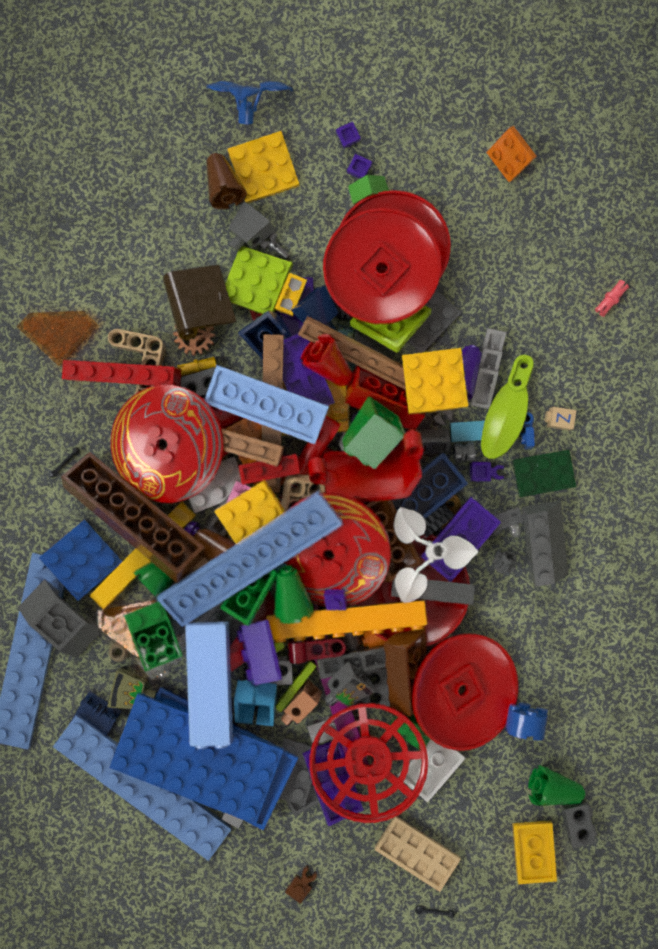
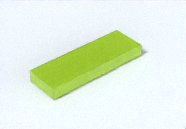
M314 660L308 661L293 681V684L288 687L276 703L278 711H283L317 665Z

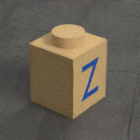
M559 407L549 408V411H546L545 414L547 427L568 431L573 430L576 410Z

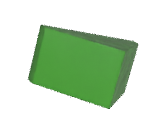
M366 175L348 186L353 205L368 196L378 194V192L389 191L385 176Z

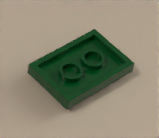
M569 450L512 460L519 497L576 487Z

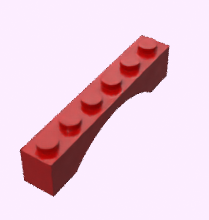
M63 360L62 379L78 382L180 386L182 369L170 366Z

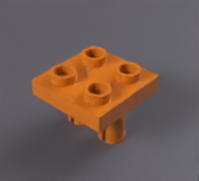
M514 126L510 127L486 152L508 182L513 181L537 157Z

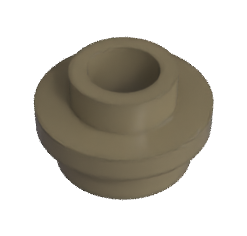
M121 642L114 643L109 649L110 658L116 662L125 660L129 653L128 647ZM116 649H121L122 655H117Z

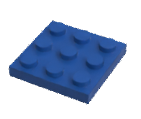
M85 520L39 557L77 601L81 600L122 563V560Z

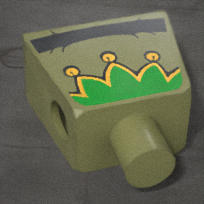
M119 668L115 673L107 707L132 709L138 693L155 699L157 691L146 689L148 684L147 678Z

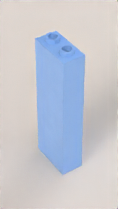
M229 621L190 622L186 625L190 746H196L197 749H204L208 746L226 748L233 741Z

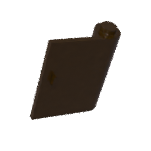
M219 265L171 271L163 276L173 318L181 339H193L197 335L199 328L236 322Z

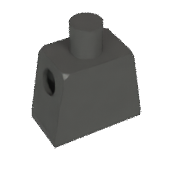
M244 202L229 225V229L235 235L229 245L237 252L244 243L251 249H255L276 228L267 218Z

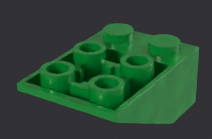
M159 601L124 615L145 672L183 656L168 611Z

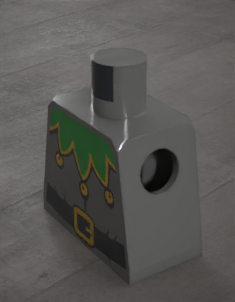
M347 662L328 680L327 684L331 693L325 696V700L331 707L339 701L348 707L375 692V689L368 675L350 662Z

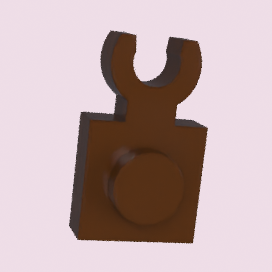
M307 865L302 870V877L296 874L285 889V893L300 904L312 889V885L309 882L314 881L317 877L316 871L311 876L306 874L309 869Z

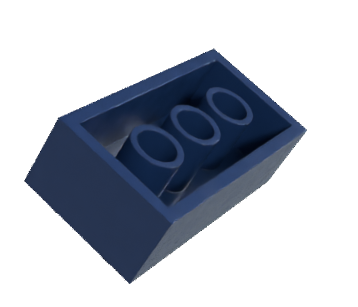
M441 453L421 469L422 477L412 493L405 498L393 499L392 502L397 511L403 507L419 513L425 519L465 487L468 482L446 455Z

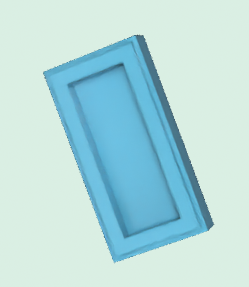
M485 421L450 423L451 442L481 440Z

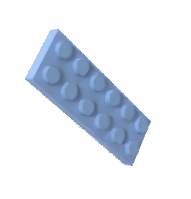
M216 365L205 397V401L211 406L316 444L329 408L327 405Z

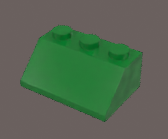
M272 569L225 599L220 608L245 625L250 626L278 572Z

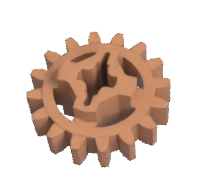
M213 326L205 327L206 331L198 329L197 333L199 335L195 336V339L189 340L190 347L179 337L178 332L173 333L174 336L178 337L174 342L180 344L178 347L180 350L185 348L184 353L187 355L190 351L193 356H196V352L203 355L204 349L210 350L209 344L214 345L211 338H215L216 335L211 332L215 329ZM202 340H205V342L199 346V343Z

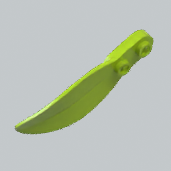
M520 355L515 359L508 382L499 390L488 410L481 438L482 453L488 459H496L504 455L515 443L523 428L528 410L527 386L534 368L533 359L528 355ZM527 364L528 366L527 368L523 369L521 368V365ZM517 381H520V382H521V385H520V386H516V385H514V384H515Z

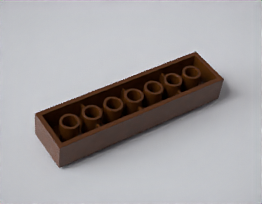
M91 452L86 454L61 476L63 487L177 584L205 557V546Z

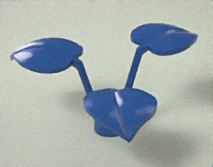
M219 81L206 86V89L210 88L215 91H230L235 96L237 110H239L238 122L241 124H253L254 112L257 111V105L263 91L289 89L293 92L292 87L277 81L260 83V89L254 86L238 85L229 81ZM257 94L254 106H252V102L247 101V97Z

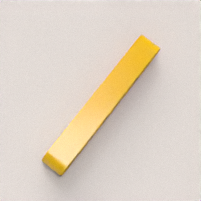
M181 502L168 517L184 529L196 517V514L184 502ZM135 548L91 593L90 597L104 610L137 577L133 572L151 561Z

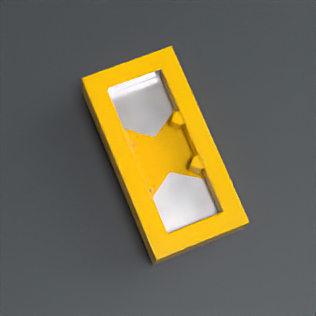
M289 273L275 310L293 317L294 313L291 309L299 303L307 280Z

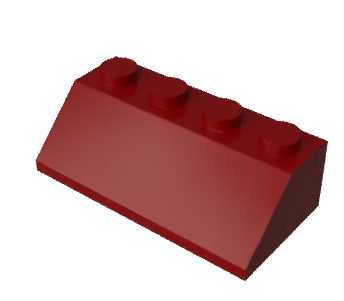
M358 365L355 366L352 381L346 390L345 404L361 409L366 399L370 396L398 415L403 428L415 430L424 419L425 413L409 414L406 390Z

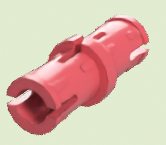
M619 280L615 287L605 294L604 300L595 308L597 313L600 311V316L605 317L612 306L617 305L623 293L628 290L629 285L626 284L624 286L625 281Z

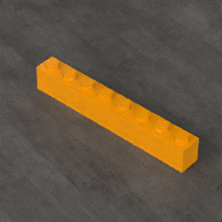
M425 600L347 607L346 610H315L310 618L307 619L306 616L301 618L302 622L294 624L281 623L279 618H275V614L267 616L275 643L286 642V638L302 641L306 640V636H313V639H323L327 634H333V637L345 636L344 633L352 632L353 636L364 635V631L372 630V634L384 633V629H392V632L404 631L403 627L420 630L423 629V625H427Z

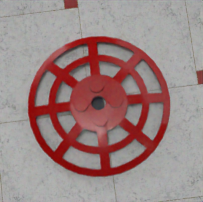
M359 703L337 711L320 727L311 746L309 758L310 774L317 794L332 811L351 821L377 823L400 815L416 801L427 778L428 755L419 730L404 714L383 704ZM366 708L390 712L397 716V719L391 725L380 720L367 719ZM358 709L359 720L347 724L339 732L330 726L341 715ZM404 722L414 733L420 751H408L403 737L397 731ZM368 725L379 726L386 729V731L380 738L369 736ZM360 726L361 737L352 742L344 736L349 730ZM325 732L333 737L328 750L327 761L316 763L317 746ZM392 735L399 742L402 752H390L386 743ZM340 742L347 747L345 758L333 760L334 750L337 743ZM367 755L374 758L373 763L370 765L363 763V758ZM421 759L420 776L416 786L411 790L403 783L408 773L409 760ZM403 760L402 771L397 778L390 772L392 761ZM346 767L350 777L344 784L337 777L334 768ZM328 769L332 781L340 790L333 800L322 788L317 776L318 771ZM386 778L393 784L387 790L376 794V783ZM355 782L368 786L369 795L359 794L350 789ZM398 789L407 796L395 808L379 813L378 800L389 797ZM346 795L358 801L370 802L371 814L355 813L344 809L340 804Z

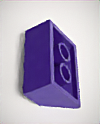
M261 620L251 623L250 626H238L237 638L239 643L242 642L244 650H241L243 661L247 662L248 670H246V677L248 682L251 681V684L258 685L282 680L269 621Z

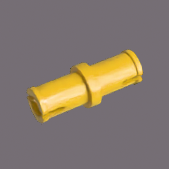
M215 356L202 360L194 359L193 362L177 365V368L182 369V377L213 367L216 368L217 363Z

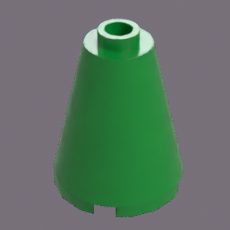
M152 562L133 572L136 576L140 574L137 578L154 596L161 594L174 583V580Z
M286 565L281 567L277 573L275 618H279L280 622L285 624L302 622L301 618L307 616L308 619L312 616L314 607L297 569Z
M539 765L538 769L534 768L532 770L528 783V788L531 789L532 794L529 795V799L532 804L536 806L580 804L584 800L585 790L581 784L542 765Z

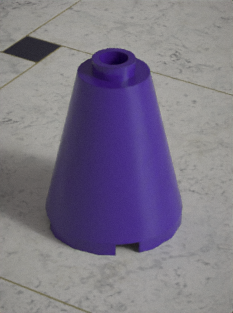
M475 345L465 346L462 349L467 400H471L474 396L482 356L480 349Z

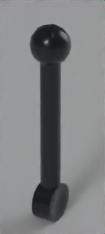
M74 447L72 453L49 476L53 478L74 455L79 454L80 449Z
M420 905L415 907L417 914L425 912L445 915L449 918L455 917L453 910L447 912L422 908Z

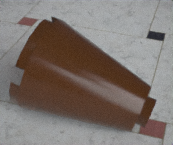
M211 154L206 160L209 202L213 208L219 210L229 209L228 205L235 203V206L239 205L247 196L246 188L223 154Z
M206 528L198 530L194 535V538L205 546V558L208 562L236 545L234 541Z

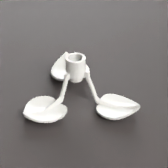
M401 507L394 518L396 536L400 541L407 544L415 539L427 545L426 555L429 558L416 571L412 568H404L396 575V590L401 601L407 603L416 600L425 592L427 578L425 575L419 574V572L429 563H432L433 560L443 558L448 567L460 569L469 563L478 553V550L470 542L458 536H450L444 539L443 543L434 544L431 541L420 539L418 536H421L426 529L424 518L415 511Z

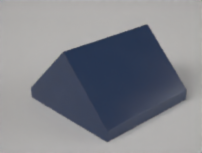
M270 310L238 331V334L262 360L264 335H284V340L292 337L281 315Z

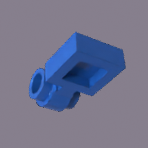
M527 412L526 418L528 422H524V430L520 434V442L524 444V450L533 449L535 446L534 427H532L534 416Z

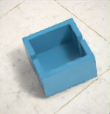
M238 680L234 698L235 723L252 724L255 706H259L256 725L274 726L277 684L268 682L253 685L251 681Z

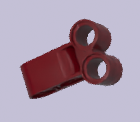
M325 637L323 639H306L302 641H294V638L288 640L289 662L291 664L304 663L307 660L339 657L344 654L346 649L345 641L341 637ZM334 642H339L342 644V648L339 651H334L331 645ZM320 644L323 650L320 653H315L312 650V646Z

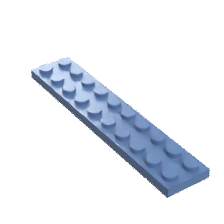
M317 491L182 579L178 584L176 583L159 594L157 600L178 624L183 627L343 525V521L323 495Z
M32 553L21 603L44 579L60 591L58 596L63 599L65 586L39 559L43 554ZM20 611L0 696V744L29 749L53 645L29 626Z
M77 714L53 748L209 861L232 827L196 801L109 768L118 743Z

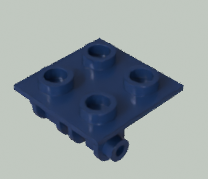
M89 691L80 702V707L72 720L78 714L107 736L122 711L118 708L107 707V701Z

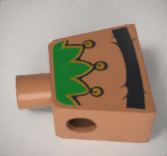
M308 679L286 705L285 713L282 715L281 720L288 726L293 721L299 724L316 707L322 691Z

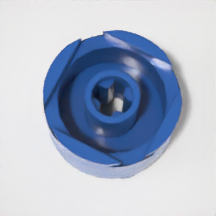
M519 702V705L510 704L505 731L512 736L522 739L534 736L533 740H544L548 710L544 708H530V704Z

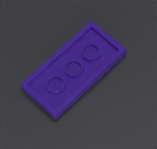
M470 497L434 539L432 544L443 543L444 539L450 536H458L470 542L478 550L501 522ZM425 550L420 557L427 561L429 558ZM443 558L429 563L450 582L462 570V568L452 569L448 567Z

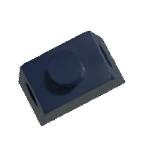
M325 285L314 289L291 309L302 323L305 322L308 316L336 330L331 320L338 314V311Z

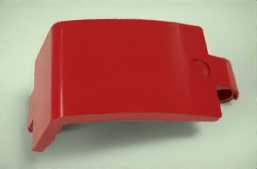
M409 429L400 440L398 446L394 447L375 469L369 465L365 466L360 462L359 458L354 455L350 456L345 451L324 452L323 458L316 457L309 460V480L314 484L325 485L326 493L347 495L360 502L408 497L422 477L419 460L423 455L424 449L421 434L414 429Z

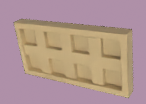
M398 816L391 820L374 847L375 851L441 892L461 860L460 856Z

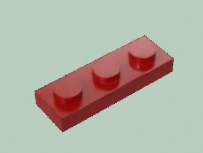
M297 454L281 457L279 466L261 461L238 465L242 485L301 474Z

